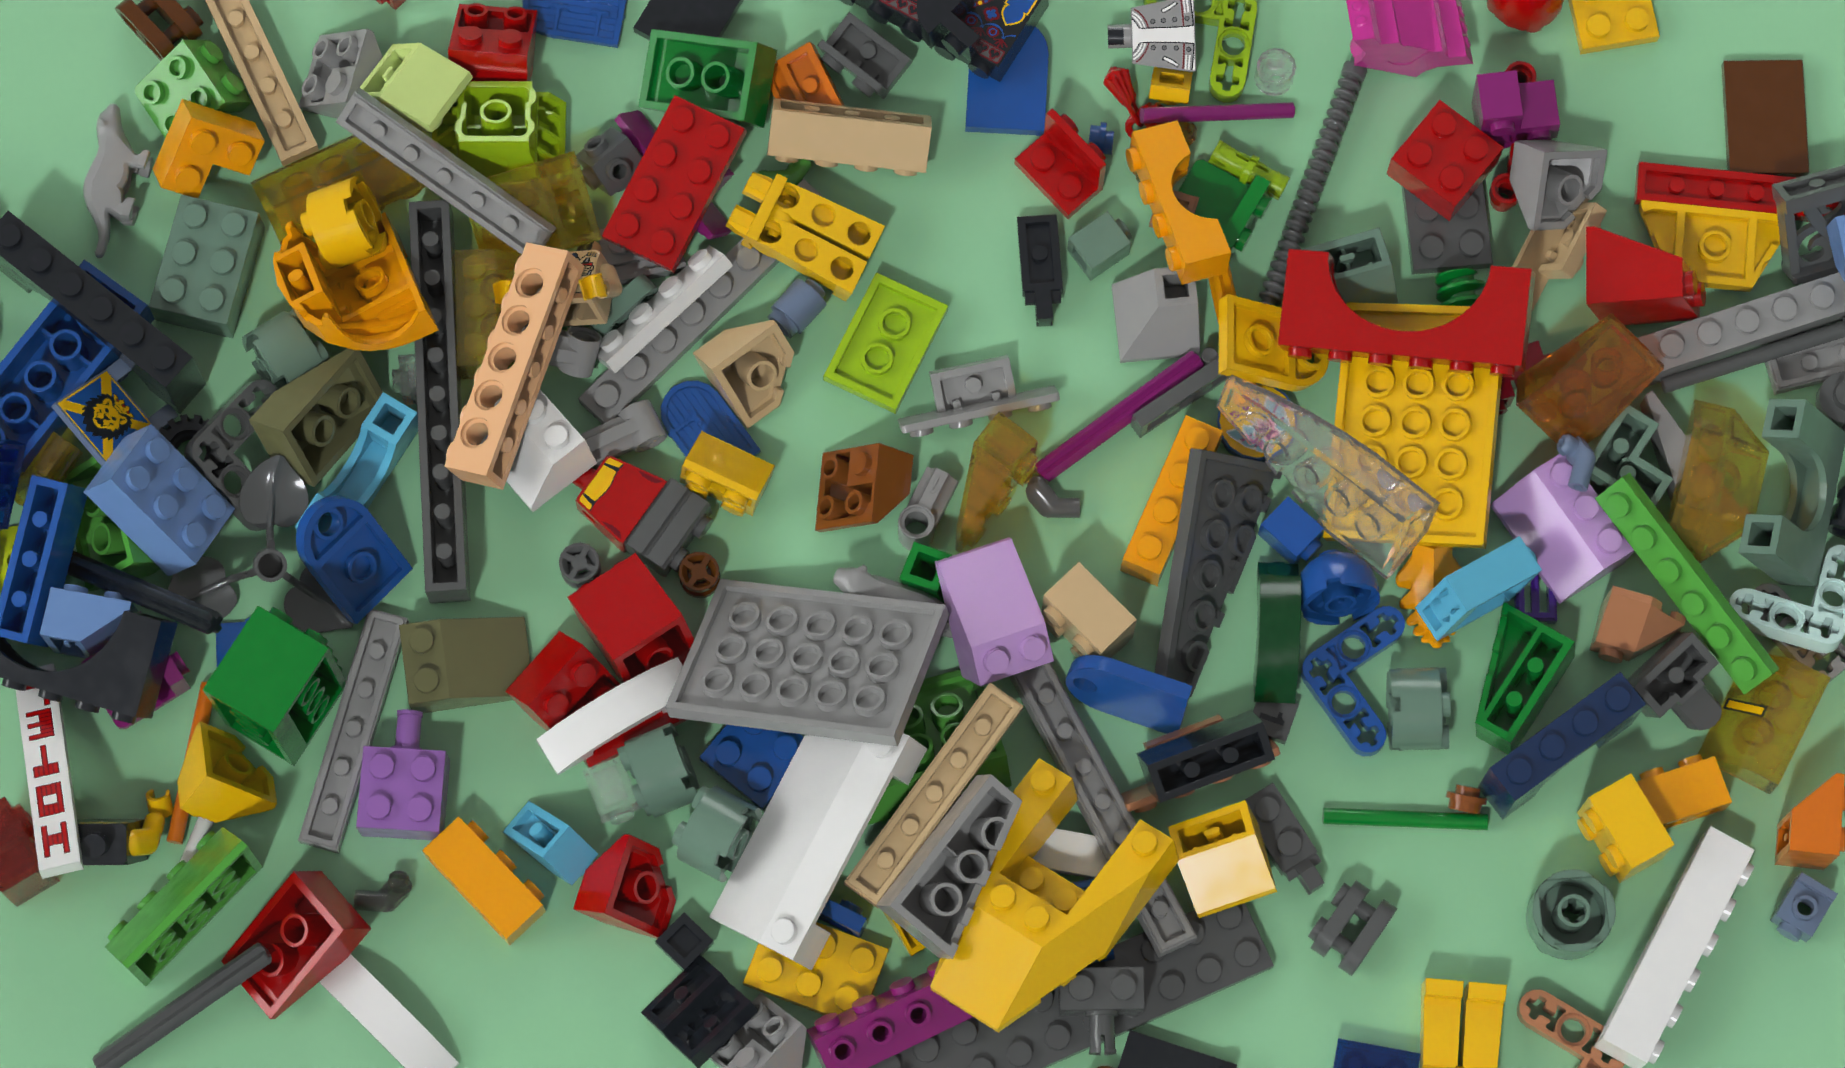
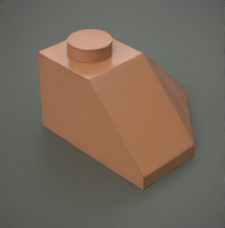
M1613 586L1601 604L1589 650L1599 653L1598 657L1608 662L1622 663V660L1630 661L1672 638L1677 632H1680L1685 625L1686 618L1677 611H1671L1670 616L1664 613L1662 609L1663 602L1652 596Z

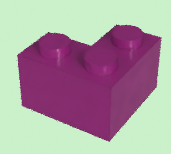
M1517 70L1478 74L1476 76L1471 102L1474 124L1503 146V149L1510 147L1512 143L1519 140H1552V138H1557L1560 119L1554 80L1519 83Z

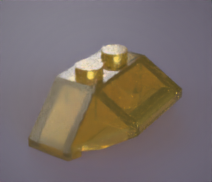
M1695 399L1693 401L1668 523L1695 559L1702 563L1713 554L1741 538L1746 514H1756L1769 451L1735 409Z

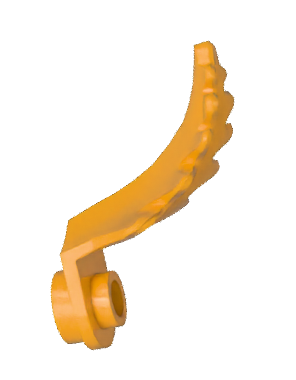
M1412 545V555L1395 578L1397 586L1410 590L1400 600L1399 605L1401 609L1415 610L1406 618L1408 626L1418 624L1414 628L1413 634L1415 636H1423L1421 642L1430 643L1433 648H1441L1443 643L1450 642V637L1446 636L1436 641L1415 607L1444 577L1462 567L1452 554L1453 547Z

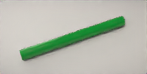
M1323 808L1322 815L1323 824L1488 830V814Z

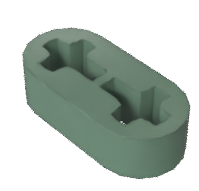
M645 274L637 276L623 288L622 293L618 297L612 298L607 323L590 326L602 337L612 330H617L629 319L630 312L639 304L649 301L658 292V288Z

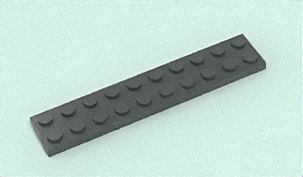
M1245 903L1202 918L1197 916L1195 910L1185 914L1197 935L1195 942L1158 958L1146 933L1143 932L1116 944L1113 947L1114 960L1091 963L1085 967H1144L1145 1009L1143 1014L1114 1017L1115 1037L1273 968L1272 960ZM1057 987L1041 998L1039 1005L999 1033L972 1017L869 1068H1047L1090 1049L1089 1018L1085 1016H1059Z

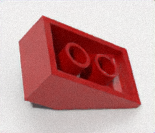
M293 871L221 961L224 965L256 943L263 944L269 950L272 962L241 983V985L270 1019H276L346 960L371 930V927L322 871Z

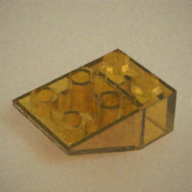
M575 151L486 177L557 228L545 246L567 250L602 239ZM469 218L482 259L521 255Z
M1000 411L973 444L956 528L955 550L959 553L967 544L970 547H974L987 530L984 525L990 516L994 514L996 517H999L1010 504L1012 497L1009 495L1017 484H1020L1022 487L1026 485L1037 470L1035 463L1039 458L1036 455L1038 441Z

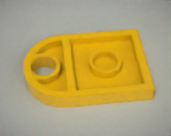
M1226 294L1219 299L1218 374L1287 391H1301L1317 383L1325 375L1329 360L1327 354L1312 353L1314 363H1310L1306 359L1288 357V351H1283L1278 346L1281 307Z

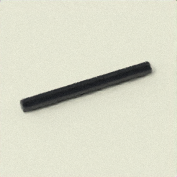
M73 550L67 572L68 575L105 591L120 593L126 600L205 634H211L212 632L217 634L221 631L222 627L220 624L223 620L221 613Z

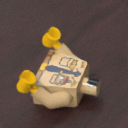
M582 239L577 250L570 251L584 265V269L578 280L579 283L563 327L606 324L611 300L614 297H618L623 290L616 268L608 264L601 252V245L592 239ZM512 279L493 283L496 304L502 303L504 295L509 291ZM540 287L535 294H537L542 287Z

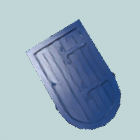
M522 0L524 9L538 10L536 33L553 39L614 48L619 46L627 0Z
M684 381L673 386L665 395L661 404V421L668 436L672 438L685 457H687L701 431L754 456L761 452L752 437L726 404L724 398L709 384L700 381Z

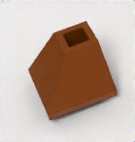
M881 443L824 452L822 456L815 531H833L876 524L910 494L914 455Z

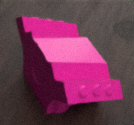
M1346 0L1353 37L1350 43V50L1354 57L1355 66L1417 77L1423 72L1436 67L1473 64L1471 44L1467 34L1468 29L1464 19L1465 13L1461 0Z

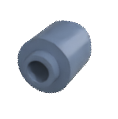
M797 278L771 306L772 312L769 314L768 319L776 321L783 334L788 338H792L796 333L801 334L826 307V302L823 299L826 293L812 279L808 278L804 282Z

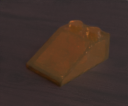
M1610 313L1517 377L1516 406L1556 444L1565 434H1570L1575 438L1579 436L1589 443L1601 435L1664 369V364Z

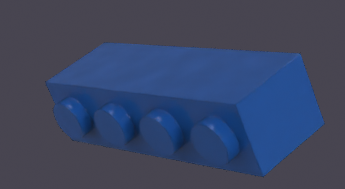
M31 475L0 595V637L48 647V644L40 635L50 588L63 589L87 499V495L84 493L86 488Z

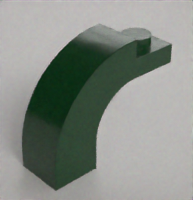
M1258 562L1257 639L1253 673L1254 702L1295 704L1301 631V576H1299L1298 564Z

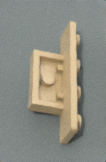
M1586 198L1573 212L1575 218L1565 229L1531 230L1512 267L1529 268L1536 275L1532 311L1549 279H1573L1574 275L1581 269L1584 262L1583 257L1586 253V227L1595 226L1601 228V222L1607 212L1597 202H1588L1589 199Z

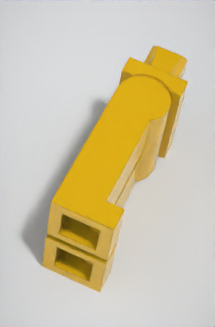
M752 172L742 194L761 204L756 214L736 204L725 226L735 234L743 237L741 245L749 249L754 247L762 254L777 259L832 290L834 296L846 302L853 293L885 225L802 187L786 182L788 178L778 173L772 179L768 176Z
M1425 978L1421 984L1420 1068H1497L1507 985L1468 982L1464 988L1463 997L1464 981ZM1463 998L1460 1066H1458L1461 999Z

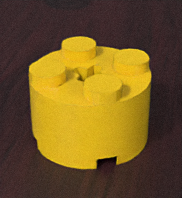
M355 176L310 192L306 198V212L300 214L303 230L308 236L313 235L318 246L320 262L326 270L338 269L383 253L387 246L386 232L379 234L376 222L383 220L377 201L364 181L356 184L358 177Z

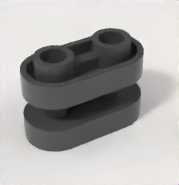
M1355 881L1352 887L1346 883L1342 885L1331 904L1337 907L1329 920L1321 916L1308 936L1314 940L1311 949L1321 956L1325 957L1331 948L1342 954L1344 958L1338 967L1351 976L1360 966L1398 909L1384 899L1377 909L1365 902L1364 899L1370 889L1358 881ZM1355 914L1367 922L1356 940L1352 942L1341 933Z

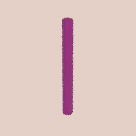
M1293 102L1148 107L1140 109L1139 117L1142 124L1168 123L1176 120L1178 122L1286 119L1294 118L1295 106Z

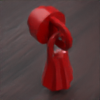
M1117 66L1109 69L1103 84L1130 113L1131 116L1125 122V131L1131 138L1134 123L1139 127L1144 126L1140 122L1139 117L1141 108L1164 106L1160 102L1154 104L1148 102L1138 109L1129 69ZM1148 123L1145 126L1148 128L1164 123Z

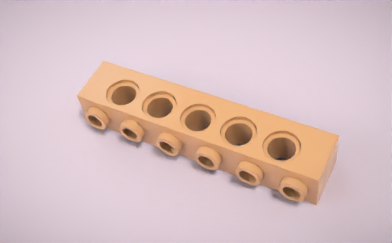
M526 242L522 255L516 261L512 283L509 291L502 299L501 313L495 329L492 330L488 337L486 354L481 367L475 373L472 392L468 403L461 411L457 433L446 453L444 467L462 481L501 490L504 489L579 283L578 280L584 269V265L567 250ZM540 287H542L541 290H540L537 294H535L536 291H537ZM528 324L527 328L522 331L523 327ZM515 361L512 367L508 369L509 365ZM501 398L500 402L494 406L497 400ZM488 435L487 439L480 444L482 439Z

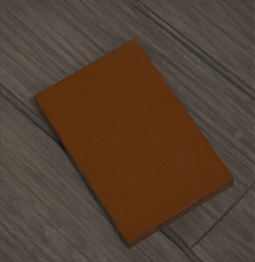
M1803 60L1723 61L1721 68L1727 171L1787 177L1808 175L1809 159Z

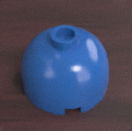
M1336 549L1326 550L1311 560L1301 571V610L1306 621L1317 625L1340 624L1339 617L1351 614L1353 621L1374 611L1380 603L1377 578L1372 568L1360 556Z

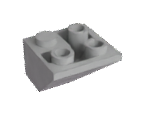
M361 29L319 36V40L313 48V60L308 76L302 85L300 109L338 119L354 91L363 84L382 59V54L373 31Z
M1167 267L1152 269L1112 284L1120 363L1181 358L1190 351H1194L1200 356L1199 309L1196 281L1181 285L1177 272L1171 271Z
M760 993L752 1001L758 1012L709 1058L719 1068H802L807 1028L764 994Z

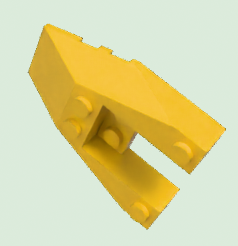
M1040 758L1013 791L1022 800L1020 808L1001 851H998L989 870L991 874L985 887L981 888L973 907L974 912L968 926L964 927L957 943L959 946L954 958H940L930 985L933 992L998 1033L1039 1005L1041 998L1060 985L1064 987L1070 983L1071 980L1077 977L1076 974L1092 962L1095 960L1100 962L1104 959L1179 861L1174 839L1141 819L1085 891L1034 860V856L1078 801L1073 778Z

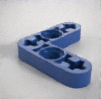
M1382 606L1375 609L1317 648L1305 658L1301 668V678L1306 687L1350 748L1361 756H1373L1382 749L1386 740V729L1348 675L1401 638L1405 628V619L1400 611L1391 606ZM1380 617L1385 621L1394 620L1395 624L1392 628L1394 634L1390 635L1387 631H1383L1375 636L1373 642L1378 645L1376 647L1372 646L1369 636L1361 630L1363 627H1366L1368 634L1376 630L1380 623L1378 619ZM1348 638L1360 640L1364 646V654L1356 659L1345 656L1341 649V644L1344 640ZM1315 661L1319 666L1325 663L1329 666L1326 676L1332 685L1336 679H1339L1342 683L1334 686L1327 695L1321 692L1327 687L1324 679L1320 675L1314 678L1310 675L1313 670L1312 663ZM1339 693H1346L1353 698L1355 708L1348 714H1340L1334 710L1332 698ZM1360 712H1363L1366 716L1361 718L1359 722L1364 730L1367 732L1375 730L1377 733L1373 740L1375 743L1373 746L1368 742L1362 744L1358 742L1361 731L1355 723L1350 729L1345 725L1353 721Z

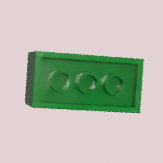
M257 606L202 690L227 726L295 766L344 691L346 680L342 674L343 668L337 664L338 659L332 655L333 649L327 645L329 641L310 628H307L305 633L301 632L292 624L294 620L275 607H272L268 612L262 607Z

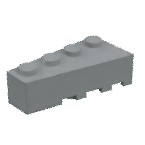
M976 775L876 906L938 958L953 959L959 946L957 944L964 927L969 924L974 912V904L981 888L985 887L991 874L989 870L997 852L1001 851L1022 800L993 775Z

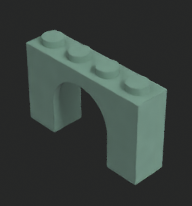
M1769 399L1762 438L1775 447L1783 455L1787 463L1790 476L1788 508L1785 516L1746 514L1738 553L1780 585L1817 586L1845 447V432L1807 400Z

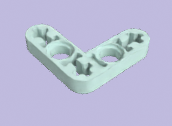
M1845 545L1833 546L1825 555L1811 606L1750 588L1736 590L1731 595L1729 603L1752 633L1818 653L1826 654L1833 652L1838 648L1845 634V571L1841 579L1834 578L1838 567L1837 560L1845 562ZM1828 591L1836 592L1842 597L1843 604L1837 607L1831 606L1824 601L1822 594ZM1742 603L1750 605L1749 614L1742 613ZM1768 609L1770 611L1765 621L1761 620L1764 613L1763 610ZM1779 613L1790 615L1795 620L1796 626L1789 629L1779 626L1775 621V615ZM1805 621H1808L1807 632H1801ZM1821 627L1829 629V638L1821 636Z

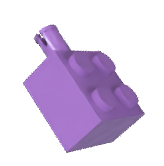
M409 709L397 710L395 745L391 747L363 746L356 828L360 835L364 837L433 840L445 829L450 759L446 751L420 748L423 712Z

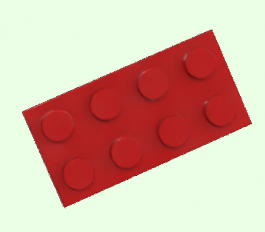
M674 95L601 235L603 239L675 273L747 134L746 129Z

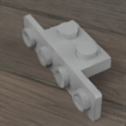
M1008 355L929 371L936 411L899 418L898 424L902 433H910V437H920L933 433V427L949 424V428L957 429L973 424L972 419L988 416L989 420L1005 419L1012 416V410L1026 407L1029 412L1046 410L1052 407L1051 402L1059 401L1060 396L1055 386L1016 393Z

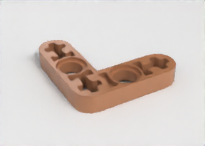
M1540 989L1527 992L1519 1000L1517 1016L1520 1022L1580 1059L1581 1062L1577 1068H1623L1625 1065L1616 1059H1611L1608 1063L1601 1060L1603 1056L1602 1051L1594 1046L1589 1048L1588 1053L1582 1050L1590 1040L1593 1031L1600 1036L1604 1028L1603 1025ZM1538 999L1544 1002L1542 1010L1552 1017L1557 1009L1563 1012L1562 1016L1555 1022L1552 1031L1546 1028L1551 1022L1548 1018L1539 1015L1536 1019H1532L1528 1016L1531 1009L1526 1006L1527 1002L1534 1004ZM1567 1020L1578 1021L1584 1029L1582 1040L1578 1042L1567 1041L1561 1033L1562 1024Z

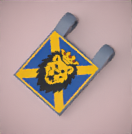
M121 358L51 406L101 466L104 465L125 436L150 424L158 431L161 427L166 429L169 426L167 421L178 417L177 412L170 404H166L149 418L119 384L132 371Z

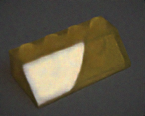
M354 135L250 182L280 245L287 236L285 226L290 221L295 224L305 237L313 241V235L308 236L304 232L300 221V214L306 212V198L310 192L355 176L358 177L356 184L364 181L369 187L380 211H382L386 205L399 199L412 198L426 187Z

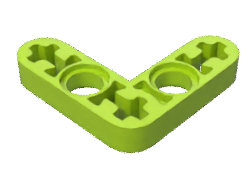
M1143 0L1144 5L1157 2V0ZM1210 0L1211 7L1207 11H1194L1195 23L1218 27L1209 80V91L1217 101L1231 103L1236 101L1243 93L1257 13L1256 0ZM1236 2L1244 3L1243 7L1246 10L1242 14L1240 27L1232 26L1234 10L1231 8L1235 7ZM1230 37L1238 38L1242 41L1244 50L1238 55L1227 54L1222 48V42ZM1226 65L1234 66L1231 80L1232 83L1238 84L1232 85L1230 91L1223 90L1222 83L1216 82L1224 79Z

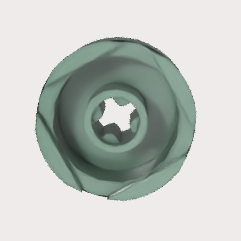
M294 310L279 313L242 337L245 351L248 352L253 348L257 356L252 365L261 379L275 385L277 390L330 359L328 352L320 341L317 340L314 343L305 332L306 328Z
M1446 668L1388 669L1386 708H1388L1389 717L1387 733L1390 750L1449 749V726L1443 725L1446 723V717L1451 715L1450 692H1446Z
M672 723L631 738L624 742L625 746L617 748L624 769L630 771L632 777L637 781V784L631 786L639 808H644L647 816L653 815L655 818L693 803L694 797L698 792L697 789L700 788L685 747L677 746L674 737L679 736Z
M703 785L694 797L692 807L695 809L687 823L682 821L678 825L672 837V843L678 846L677 858L680 861L720 882H725L728 879L724 872L728 870L733 873L754 831L750 830L752 821L755 819L759 822L762 811L760 808L718 786L710 789Z
M1563 870L1546 879L1531 897L1526 911L1527 929L1532 940L1542 953L1564 960L1579 959L1596 950L1609 935L1616 917L1615 902L1609 889L1594 878L1593 875L1582 870ZM1567 907H1570L1572 914L1579 915L1574 923H1571L1568 917H1563L1562 915Z

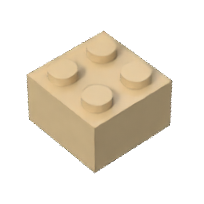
M1080 562L1069 570L1043 596L1041 613L1045 617L1047 629L1057 638L1063 635L1073 645L1070 650L1076 658L1085 655H1099L1112 658L1133 638L1137 619Z

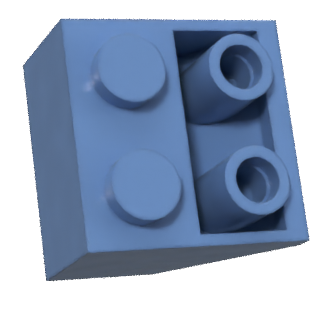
M64 584L63 589L51 587L40 635L54 653L86 659L102 650L110 641L119 626L124 611L138 612V610L131 601L126 600L117 592L105 591L104 596L88 594L87 588L74 584Z

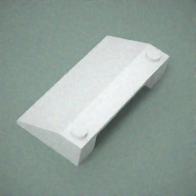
M904 733L898 746L805 735L709 917L812 970L831 934L816 925L820 914L891 779L894 778L909 785L927 748Z

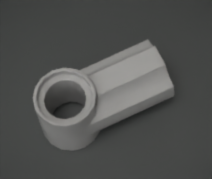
M528 324L523 327L522 331L527 328ZM570 326L567 328V331L561 330L549 365L558 367L560 371L569 376L577 378L592 376L602 336L597 331L584 326Z
M641 400L621 410L617 418L580 434L586 440L597 462L594 465L595 468L600 466L608 455L618 458L633 450L635 452H643L659 445L667 438V434L650 400Z
M927 467L907 507L900 513L898 537L900 543L906 549L911 550L914 542L930 546L933 542L934 532L958 486V481L950 476L949 473L938 468ZM912 522H920L927 529L921 534H912L907 531L906 527Z

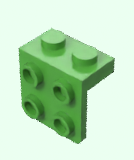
M183 39L135 87L137 98L164 138H166L182 99L222 112H242L252 102L244 91L245 86L242 80L231 72L223 60L222 51L210 40Z

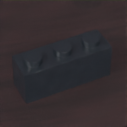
M1252 710L1136 753L1148 789L1159 803L1275 760L1264 723Z

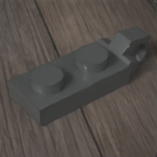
M1274 783L1245 799L1259 824L1266 852L1281 876L1284 874L1289 881L1297 877L1308 895L1323 887L1324 881L1315 868L1321 862L1317 855V850Z

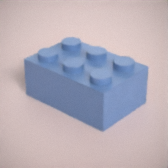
M152 424L125 436L84 490V493L168 577L196 565L235 510Z

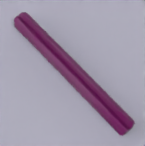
M1190 351L1038 461L1035 465L1038 475L1043 476L1049 482L1130 424L1134 413L1203 368L1204 363L1194 351Z

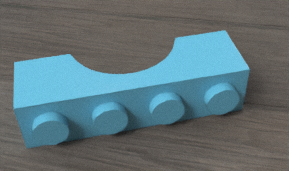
M383 392L362 423L359 437L347 462L331 484L323 491L316 493L307 509L316 501L328 496L347 497L361 503L368 509L417 434L418 413ZM329 512L323 514L319 519L318 529L320 533L326 532L331 527L332 516ZM301 518L299 519V521H298L297 524L295 525L296 530H297V528H298V524H299Z

